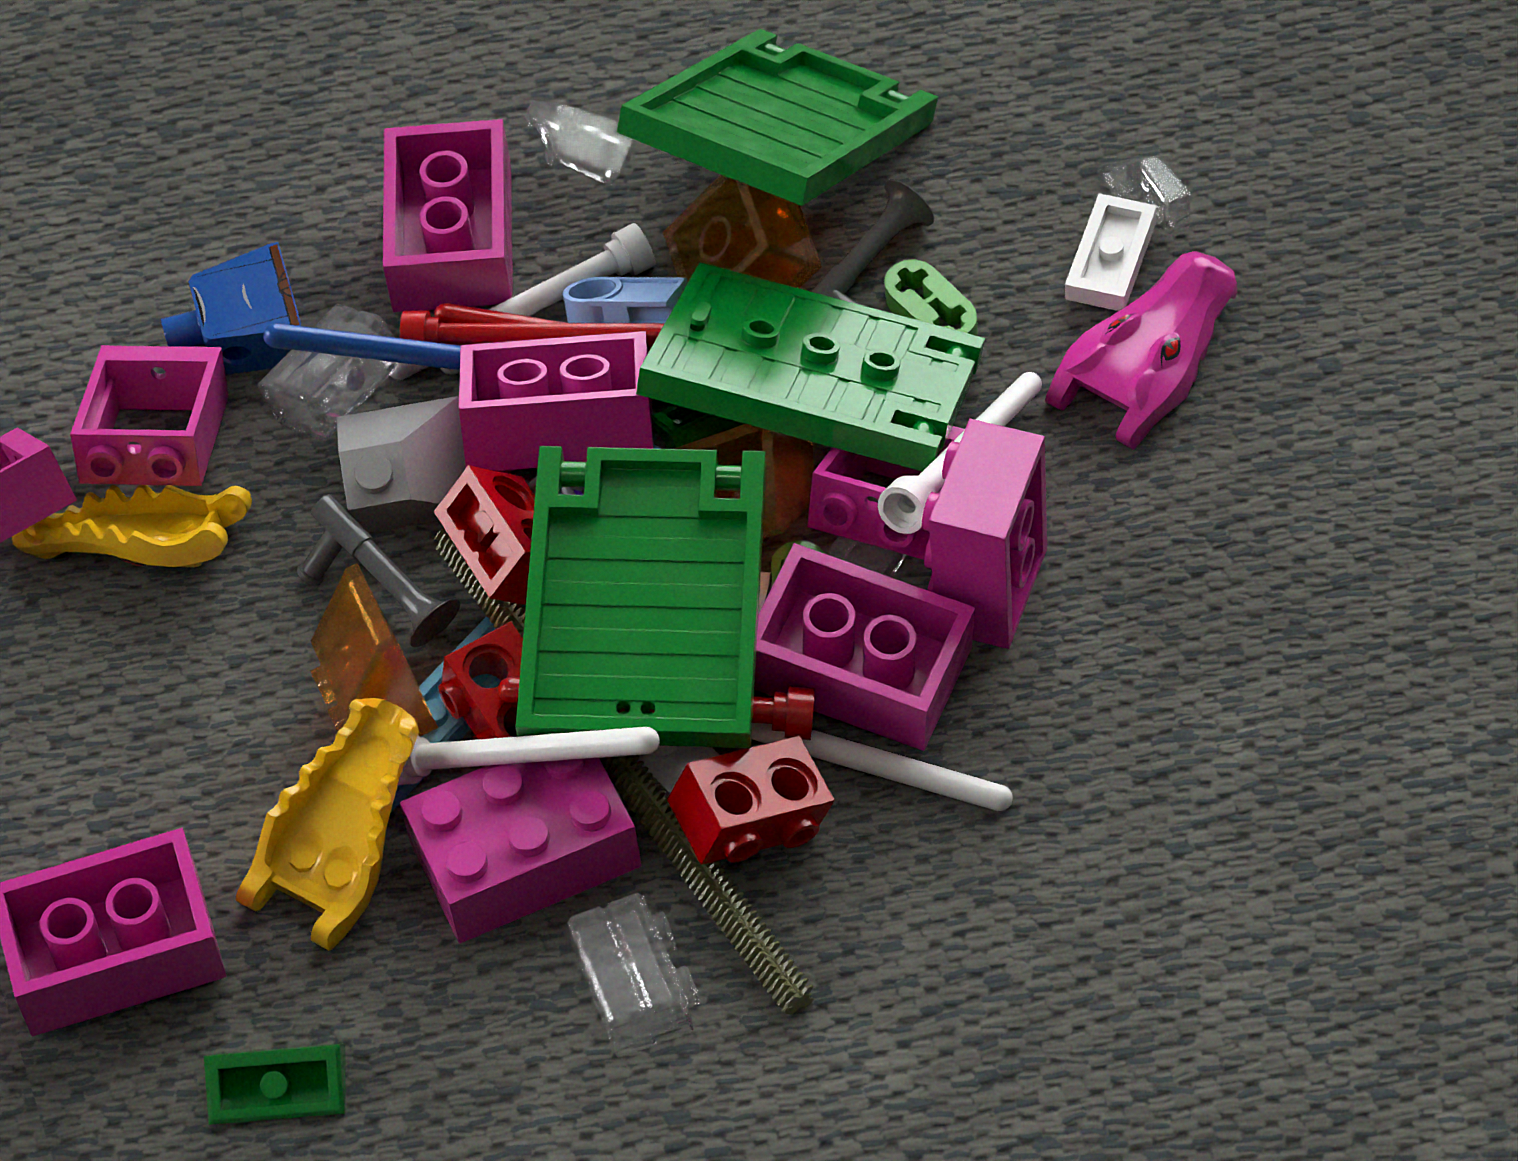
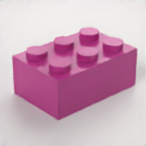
M503 119L384 128L383 270L393 312L436 309L442 303L469 307L496 305L513 297L511 162Z
M646 331L461 345L459 415L465 466L470 465L503 473H509L516 469L538 468L539 446H562L564 461L587 462L588 447L654 449L652 398L636 394L639 370L648 354Z
M969 418L960 443L951 441L947 448L942 467V478L945 479L940 493L931 492L929 494L923 511L922 529L930 531L924 557L925 568L932 569L928 591L975 607L973 640L1009 649L1047 551L1045 436Z
M794 543L758 614L754 689L774 696L775 692H788V686L815 688L813 711L925 751L972 649L975 607Z
M599 757L487 765L400 802L411 846L459 944L642 867L635 826Z
M183 827L0 882V939L14 996L32 1037L227 977L197 868Z

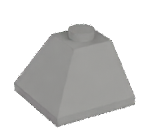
M459 396L337 417L338 452L348 513L368 533L439 520L434 510L466 469L459 415Z

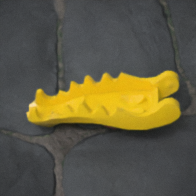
M111 485L106 490L105 498H99L93 492H88L84 497L82 508L69 505L64 513H53L12 536V544L18 550L42 559H51L64 552H86L113 555L121 561L140 567L201 566L202 562L212 560L222 553L228 542L225 528L245 517L251 508L252 498L250 492L240 486H230L217 495H197L172 485H166L160 493L154 492L148 485H138L133 496L126 497L117 485Z
M366 698L353 700L349 705L350 715L342 729L337 732L334 743L329 746L320 747L315 758L309 764L303 765L300 768L298 783L281 791L277 805L266 814L252 865L242 881L235 899L238 903L254 911H259L278 889L323 914L313 926L311 941L328 951L332 950L346 936L370 902L379 880L387 824L403 767L413 752L419 734L415 718L400 706L384 699Z

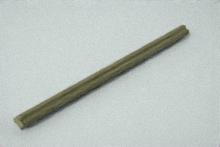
M441 529L435 536V540L439 541L436 550L440 552L444 561L452 568L453 573L457 574L456 577L461 580L460 582L465 585L464 588L473 596V600L486 613L485 616L494 624V628L497 629L511 621L523 638L526 607H522V604L490 599L446 530ZM640 756L599 757L611 782L618 790L617 792L622 795V799L627 801L626 804L631 807V811L636 813L635 816L640 819V823L645 825L644 828L649 831V835L654 837L653 840L658 843V847L663 849L662 852L667 855V859L672 861L671 864L676 867V871L681 873L680 876L685 879V883L690 885L689 888L694 891V895L699 897L698 900L703 903V907L708 909L707 912L710 915H713L712 919L717 921L716 924L721 927V931L726 934V938L731 940L730 943L735 946V950L740 952L739 955L745 958L744 962L749 964L748 967L754 971L753 974L763 983L762 986L768 989V994L772 995V999L777 1002V1006L782 1008L781 1011L785 1014H793L800 1007L805 1008L810 1005L815 999L810 997L812 995L810 991L814 986L811 984L805 986L809 981L808 978L801 980L804 973L799 972L796 974L799 967H792L795 961H787L790 956L789 953L782 955L785 948H778L780 941L773 942L776 938L775 935L768 936L771 932L770 929L763 930L767 924L764 922L759 924L762 918L761 916L755 917L757 914L756 910L750 911L753 907L752 904L745 906L748 899H741L743 896L742 892L736 893L739 889L738 886L731 887L734 881H727L730 876L729 874L722 875L725 869H718L721 863L711 862L703 865L699 863L667 801L666 791H659L662 785H655L658 780L656 778L651 779L653 773H646L649 768L646 766L642 767L644 762L638 761Z

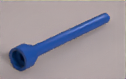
M280 323L268 325L263 334L266 344L273 348L460 370L461 345Z

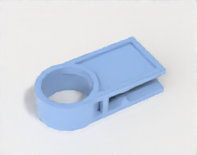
M602 276L579 280L566 287L562 293L568 323H665L678 301L677 298L680 297L687 285V277Z

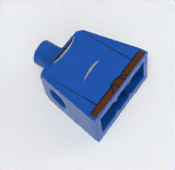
M278 242L265 245L193 274L188 282L196 310L161 319L168 346L199 347L205 345L206 347H221L225 374L311 363L309 352L273 348L266 344L263 337L266 327L273 323L302 326Z

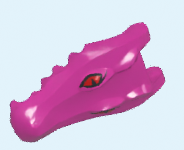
M1197 251L1182 254L1168 267L1160 280L1142 296L1084 332L1067 350L1052 379L1045 403L1062 411L1074 399L1080 386L1127 411L1117 429L1116 440L1135 450L1153 426L1188 397L1191 386L1197 378L1199 361L1204 360L1210 341L1213 338L1215 320L1221 315L1230 298L1235 299L1237 295V280L1234 271L1213 256Z

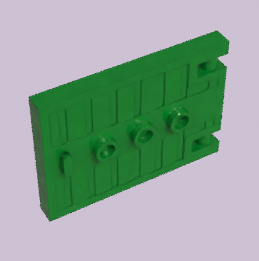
M758 29L622 104L616 133L803 206L929 126L934 119L938 96L923 90H919L911 96L898 92L900 82L799 43L784 49L776 46V34Z
M699 262L640 367L636 394L923 471L938 457L939 450H943L970 388L972 374H976L980 365L985 338Z
M539 446L516 716L517 737L650 727L659 735V746L751 748L766 485L765 451H743L742 465H718L717 450L588 447L587 462L564 461L562 446ZM562 487L584 488V495L562 494ZM717 491H740V499L716 498ZM625 708V711L618 713L620 709Z

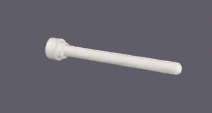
M632 223L611 234L612 241L604 244L605 251L488 310L530 316L562 300L564 289L579 280L591 277H607L615 272L620 277L627 273L634 277L654 267L656 261L653 251L642 230L637 224ZM389 362L387 369L393 379L404 380L429 366Z
M1033 372L1023 373L976 420L1000 426L1008 424L1040 392L1042 387L1040 377ZM964 431L954 440L955 442L960 443ZM947 448L918 476H901L881 493L878 499V511L882 520L892 530L902 534H911L922 527V516L927 498L931 492L938 493L945 481L942 478V467Z
M752 723L751 739L768 744L784 740L785 732L772 731V724ZM812 730L811 741L802 740L811 757L995 811L1006 810L1010 807L1013 800L1012 792L1004 785Z
M650 727L430 743L426 738L418 735L413 752L403 767L398 785L416 784L423 777L429 775L432 769L650 754L658 748L660 739L658 733Z

